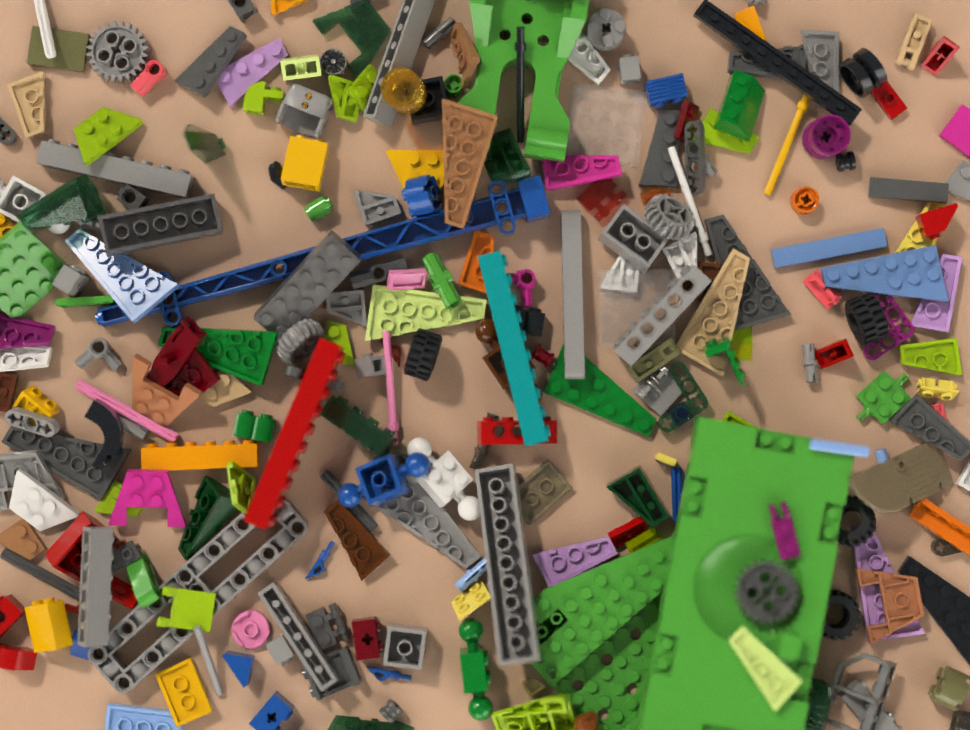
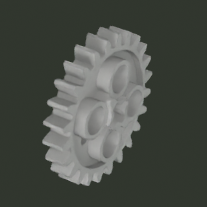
M113 20L112 26L106 22L105 29L99 26V33L92 32L95 39H88L92 45L86 46L91 51L86 56L92 58L88 61L90 65H94L92 70L94 72L98 71L97 75L100 78L104 76L106 81H109L111 78L113 83H116L117 79L124 83V78L131 81V75L137 78L136 72H143L141 66H146L147 64L144 59L150 58L145 53L150 48L144 46L148 43L146 39H142L144 34L142 32L138 33L139 29L136 26L132 28L130 23L125 26L123 21H120L119 25H117ZM117 36L116 42H109L111 37ZM134 43L133 50L127 51V46ZM109 53L108 60L102 61V56ZM122 61H127L126 67L119 68Z

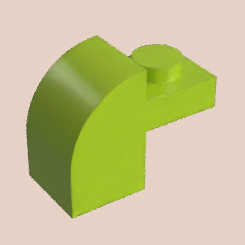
M265 81L257 82L251 85L245 93L243 111L246 114L265 116L266 101L282 102L286 94L284 91H281V88L270 87V90H268V85Z

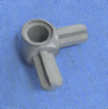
M103 338L94 339L86 346L87 350L75 360L76 365L81 369H84L95 358L99 360L102 358L114 371L122 365V362L111 351L112 347ZM97 341L104 344L102 352H97L94 348Z

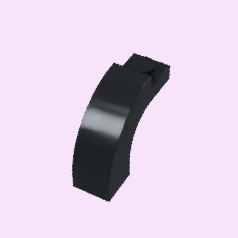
M97 398L92 402L84 417L96 423L104 434V445L92 465L99 470L109 464L112 458L109 456L110 454L114 457L119 455L123 446L124 430L117 413L108 404Z

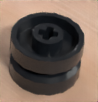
M861 48L853 54V59L847 58L839 65V72L845 84L859 98H865L873 92V88H878L887 81V75L882 64L866 48Z

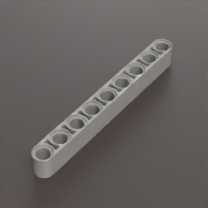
M561 210L565 379H584L581 211Z

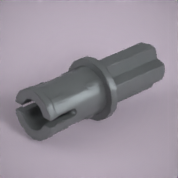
M448 18L438 28L435 27L434 31L422 40L429 50L441 39L444 40L445 36L453 30L454 19Z

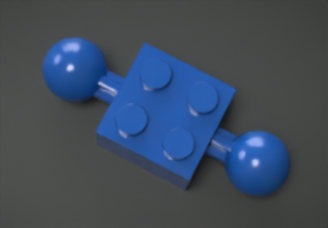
M415 452L409 455L405 464L401 466L397 455L387 454L355 469L360 485L357 486L354 483L342 485L337 493L338 501L344 507L352 508L357 506L362 496L365 495L368 505L378 506L410 492L405 477L408 475L413 477L424 476L430 469V461L425 454Z

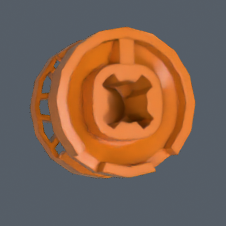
M809 186L798 188L790 198L791 208L798 214L806 215L814 211L819 204L818 192Z

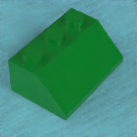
M734 70L728 80L713 129L750 141L765 93L764 88L752 75Z

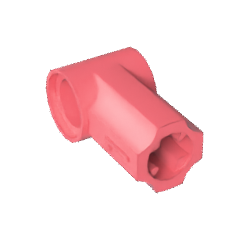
M151 60L130 86L144 97L158 81L166 77L167 70L157 60ZM159 66V72L153 75V69Z

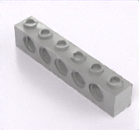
M687 264L680 271L681 276L677 280L673 279L667 285V291L664 294L660 293L653 300V306L650 309L647 307L640 314L641 318L638 322L631 323L627 328L628 332L623 337L619 336L613 343L615 345L613 350L630 366L644 354L711 282L694 264L690 266ZM686 280L692 282V286L688 290L682 288V284ZM678 295L677 303L670 304V296ZM658 309L665 310V315L662 318H656L655 316ZM646 323L652 324V329L649 332L642 331V327ZM633 337L639 339L636 346L629 345V340Z

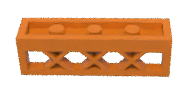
M926 498L916 502L908 517L970 557V527Z

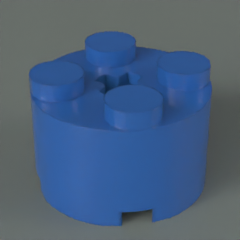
M431 174L406 180L405 189L402 190V197L408 203L411 217L439 212L442 208V200L438 201V195H441L440 188L435 177H430Z

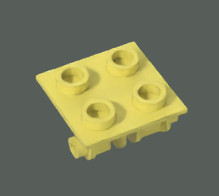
M481 580L471 585L463 594L457 595L451 604L458 619L461 621L490 600V591Z

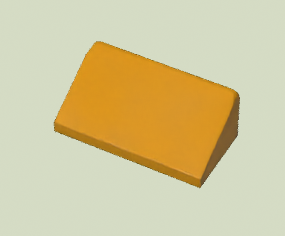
M754 6L734 14L736 21L766 41Z

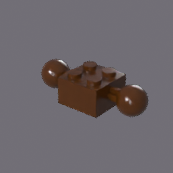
M490 319L481 320L476 325L475 335L480 342L489 344L493 349L482 359L504 390L510 385L494 321ZM528 361L530 368L535 369L536 367L532 361ZM539 387L541 398L538 399V402L540 403L543 397V393L541 388Z

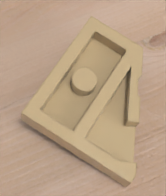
M221 370L218 373L221 380L203 392L200 397L211 407H216L251 394L252 391L236 376Z

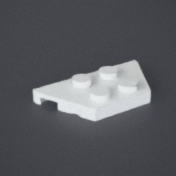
M22 468L17 470L9 509L36 529L42 531L76 518L80 512Z

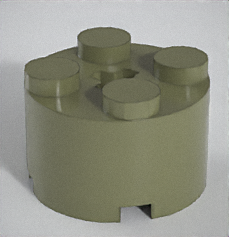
M950 666L940 667L936 673L937 683L930 687L928 695L932 697L933 702L955 712L958 710L955 706L957 704L962 705L968 693L970 685L966 682L967 679L970 680V676Z

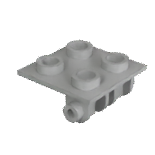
M662 366L641 380L632 391L657 414L662 416L683 393L686 387L669 373L665 366Z

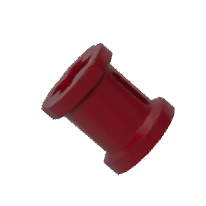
M538 344L531 355V359L539 361L547 368L555 354L549 353Z

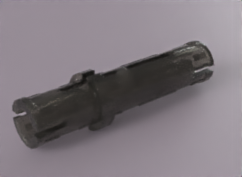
M487 413V417H494V421L499 419V416ZM477 444V447H474L473 451L475 453L469 466L470 468H482L485 456L489 453L487 451L489 445Z

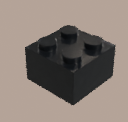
M439 76L405 83L412 124L416 125L442 120V98L447 100L443 77Z

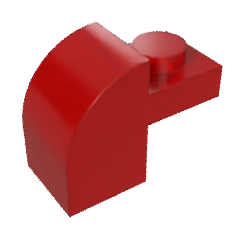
M0 643V668L18 671L35 669L37 653H34L33 649L28 647H11Z

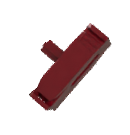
M189 316L181 319L180 323L182 325L169 336L154 359L151 370L146 378L167 390L171 388L172 381L181 374L195 349L199 348L208 334L201 330Z

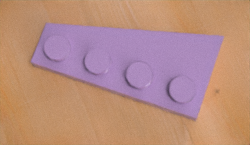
M280 38L227 65L216 82L230 108L240 98L245 96L246 91L251 85L261 82L266 75L274 71L281 64L280 59L289 57Z
M942 254L939 261L948 302L921 299L911 323L913 327L948 333L962 257Z
M609 536L534 553L532 556L549 587L566 579L568 580L618 553Z

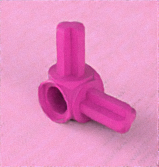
M528 269L517 270V273H510L512 283L517 284L518 289H521V306L531 307L532 289L535 288V274ZM529 274L532 277V281L528 284L523 283L521 276Z

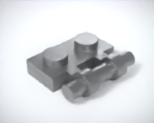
M336 603L329 605L331 613L326 614L324 607L305 615L314 639L321 650L336 645L338 642L335 636L337 635L341 636L342 641L350 639L347 633L349 631L348 627L344 625L341 617L342 612L338 609ZM333 618L337 626L335 630L332 629L329 621Z

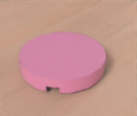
M246 610L240 613L232 624L234 641L244 648L255 649L261 646L270 634L268 618L257 610Z

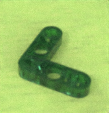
M682 362L671 364L669 374L686 401L658 419V428L663 432L674 430L705 410L708 406L706 396L686 365ZM675 365L683 368L681 370L683 376L688 375V378L683 379L680 383L678 382V379H681L680 375L673 373ZM686 381H690L694 385L691 392H686L683 389V384ZM696 391L699 392V394H696V397L698 399H703L704 401L701 403V408L699 406H694V404L696 403L694 397H691V399H689L688 397L689 395L694 394ZM680 408H686L688 411V415L684 419L679 418L677 415ZM671 413H673L675 419L679 421V423L677 424L675 421L671 422L669 424V429L667 427H662V424L664 423V418L666 420H670L671 418H673L670 415Z

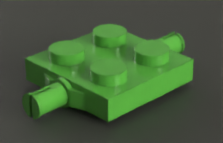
M885 370L882 371L855 396L864 408L856 416L857 419L863 422L870 415L883 425L911 399L902 387L910 379L909 376L903 373L895 380Z

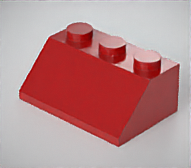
M82 511L45 553L51 566L80 582L83 527H102L104 525L95 517ZM116 535L112 545L118 540Z

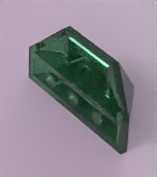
M508 128L494 133L490 153L487 152L484 162L490 180L492 182L512 184L529 178L531 176L530 168L511 129Z

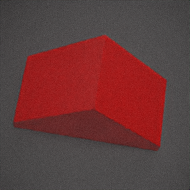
M943 36L935 43L922 62L921 67L937 76L960 46Z
M846 338L815 351V357L821 369L854 356Z

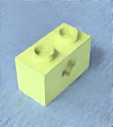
M318 54L280 59L283 81L322 76Z

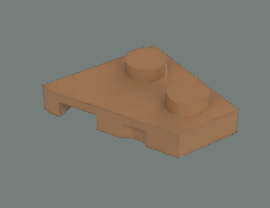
M23 518L0 533L1 545L28 560L33 559L47 549L33 526Z

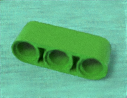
M142 552L140 553L141 558L126 565V569L136 600L141 607L145 608L160 599L162 595L151 562L147 555Z

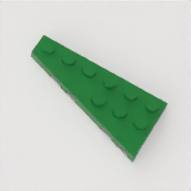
M162 327L158 345L163 347L169 336L178 327ZM200 328L208 334L198 349L212 367L259 386L264 385L278 337V331Z
M563 343L543 393L649 437L656 418L585 356V378L565 379Z

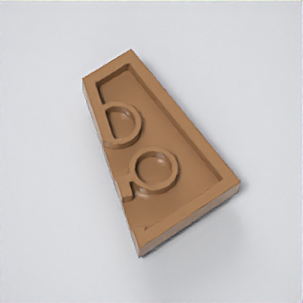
M455 22L450 40L454 57H458V74L463 76L461 86L462 88L469 89L476 65L479 64L480 56L463 24Z

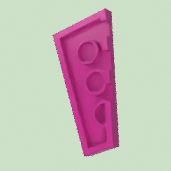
M575 154L565 155L564 162L541 160L547 192L622 176L619 156L615 155L583 156Z

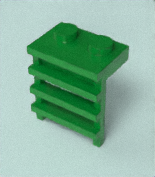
M726 336L719 340L713 338L706 341L705 346L702 348L707 358L725 351L738 382H740L741 386L745 385L742 379L745 374L741 368L738 369L737 367L741 364L737 358H733V355L736 354L735 350L728 346L731 344L730 339Z

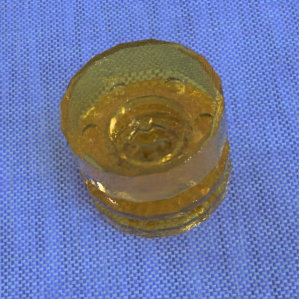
M404 67L394 68L384 76L381 83V95L384 101L399 113L412 114L420 110L425 104L427 98L426 86L411 69ZM404 90H407L409 93L407 96L404 95Z

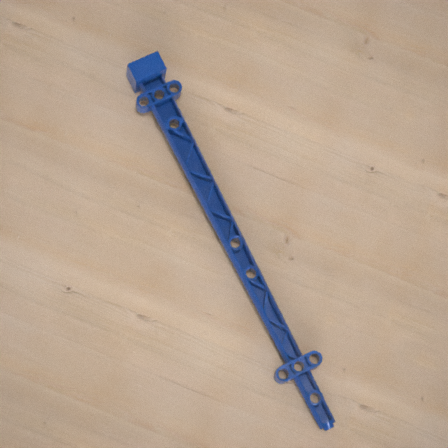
M540 175L518 181V188L509 191L506 190V186L501 180H494L488 187L490 196L472 201L468 214L471 218L465 224L464 229L446 224L445 209L439 212L415 217L342 239L361 255V260L495 225H498L502 235L511 236L516 230L515 220L526 218L527 223L549 218L550 209ZM493 186H501L502 192L494 194L492 192ZM499 204H506L508 207L507 211L504 213L498 212L497 206ZM510 222L513 228L510 231H504L502 224ZM316 246L179 285L180 287L171 293L173 296L172 303L167 304L164 299L145 316L162 312L163 319L167 325L178 327L182 325L180 323L181 319L185 318L183 306L286 280ZM279 264L284 265V271L281 274L276 273V266ZM164 271L158 272L163 276H167L169 280L175 282V279L171 274ZM117 303L99 308L98 313H95L97 323L103 327L130 320ZM173 313L178 315V320L175 323H172L170 320Z

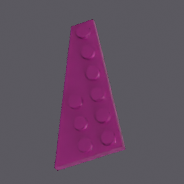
M0 314V349L50 346L56 328L54 325L17 317L11 318L8 315Z

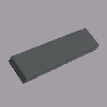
M870 177L868 197L946 204L949 183Z

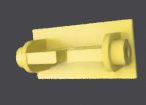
M922 377L917 380V386L920 387L915 392V394L917 393L923 398L935 397L949 401L956 397L959 390H957V384L953 381L939 380L938 386H936L935 379Z

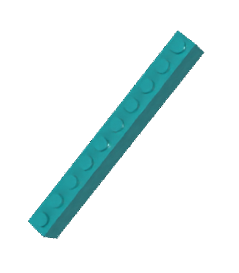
M501 251L478 256L524 445L526 447L548 441L547 437L551 436L549 426L544 425L543 422L546 414L544 407L539 406L538 399L541 398L539 387L534 386L533 380L536 379L534 368L529 366L528 361L532 359L529 349L525 350L524 342L527 339L525 331L520 330L519 323L522 322L520 311L516 312L514 304H517L515 292L511 293L509 285H513L510 273L506 274L505 266H508L506 255H501Z

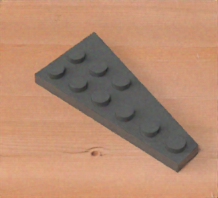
M724 214L705 219L704 222L716 263L723 265L732 249L750 258L735 330L792 315L784 306L781 298L776 294L758 264L750 256L747 248L742 244Z
M10 426L2 440V443L17 452L38 450L50 471L99 500H102L131 452L129 449L122 448L118 456L114 457L110 454L109 456L112 458L109 464L98 470L92 465L104 445L101 443L57 434L52 437H45Z

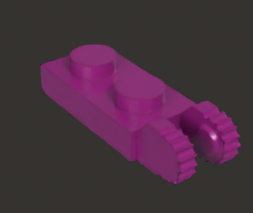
M785 501L781 502L780 507L783 518L777 519L774 505H768L771 516L770 523L780 560L801 556L787 503Z

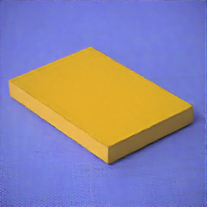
M192 657L155 673L176 728L213 712Z

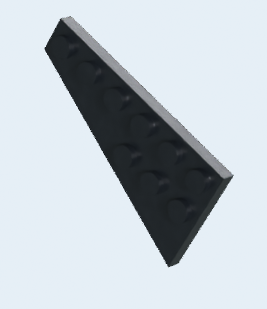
M907 556L897 572L901 575L918 578L922 605L925 606L932 618L970 666V597L912 557Z

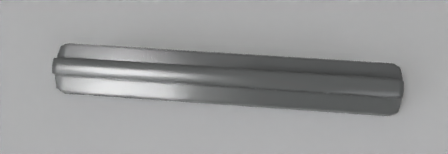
M327 470L320 477L337 495L342 484ZM360 504L348 508L369 532H372L378 526Z

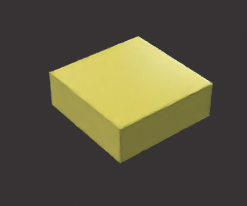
M659 452L656 453L655 460L675 466L677 459Z

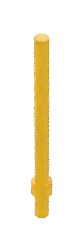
M804 94L801 101L797 104V112L764 190V194L771 196L804 112H807L810 104L808 102L810 98Z

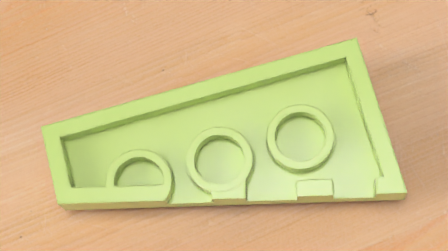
M742 625L729 638V643L773 710L776 711L802 681Z

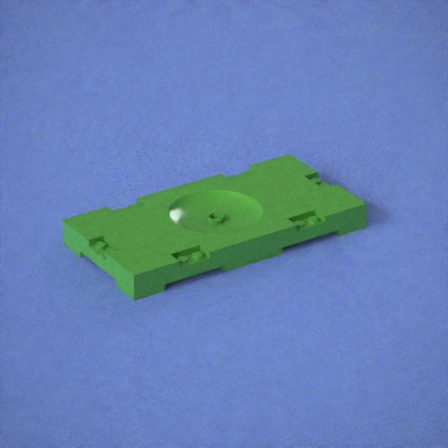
M695 417L675 532H673L659 605L660 611L646 686L643 690L637 722L639 730H804L809 705L807 699L814 663L817 662L838 548L836 542L843 505L845 506L850 483L848 478L851 477L855 455L811 450L809 445L810 440L813 438L704 417ZM785 501L788 506L789 516L792 518L801 556L780 560L770 523L771 516L768 505H774L777 519L783 518L780 505L781 502ZM761 558H763L765 564H768L769 559H772L773 565L780 561V568L785 565L788 566L785 572L792 571L793 574L790 578L798 580L793 584V586L800 588L794 591L795 594L800 596L799 598H793L797 606H790L793 613L786 611L787 618H784L782 615L779 616V623L775 618H772V624H769L768 619H765L764 623L761 624L759 617L754 622L752 614L746 617L747 610H739L743 604H736L735 602L740 599L739 596L733 595V593L739 591V589L733 587L735 584L740 583L736 577L742 578L743 575L740 570L746 572V564L753 567V560L760 564ZM767 571L761 572L759 580L761 582L769 581L770 574ZM775 577L772 580L768 588L763 587L761 589L763 591V594L754 603L756 606L760 603L761 599L764 597L765 594H771L769 589L771 588V586H773L774 583H776L778 577ZM777 585L775 588L776 594L783 595L786 592L785 585ZM750 587L746 592L749 598L756 597L758 593L755 587ZM766 600L763 603V609L766 611L771 610L774 606L771 600ZM741 625L777 659H780V657L775 655L774 652L779 630L797 633L802 636L798 661L792 660L791 663L781 661L802 683L776 711L773 710L728 641Z

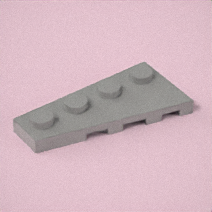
M803 29L800 32L810 73L839 92V32Z

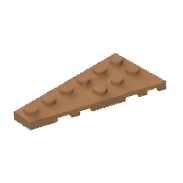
M442 98L445 223L464 229L498 116Z

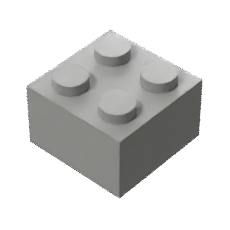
M389 623L383 665L422 670L427 628Z

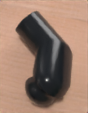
M275 161L268 167L270 180L285 190L287 186L282 185L280 176L282 166L279 162Z

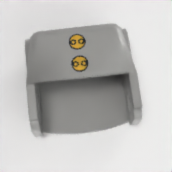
M291 84L277 113L276 122L280 125L282 123L298 133L320 139L333 105V99L304 86Z

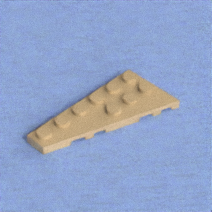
M735 249L731 250L675 344L681 348L684 355L724 377L728 360L726 352L722 351L707 358L702 347L705 346L706 341L713 338L719 340L727 336L732 341L750 261L749 257Z

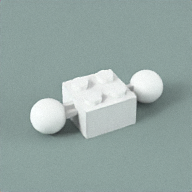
M12 176L6 187L0 177V213L18 223H23L32 230L36 229L41 219L45 221L47 229L54 234H62L69 229L71 222L66 212L63 210H47L53 199L52 196L15 176Z
M421 437L411 440L407 447L408 455L420 452L425 454L430 461V469L427 474L417 477L415 480L440 508L454 498L458 503L459 515L468 521L476 520L480 516L478 498L467 496L462 491L474 479L449 450L436 461L431 455L432 447L428 440Z

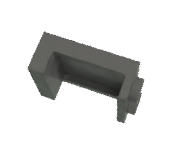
M348 645L324 654L340 679L322 692L303 664V676L305 680H309L311 685L309 687L310 693L313 698L316 697L317 701L362 682Z

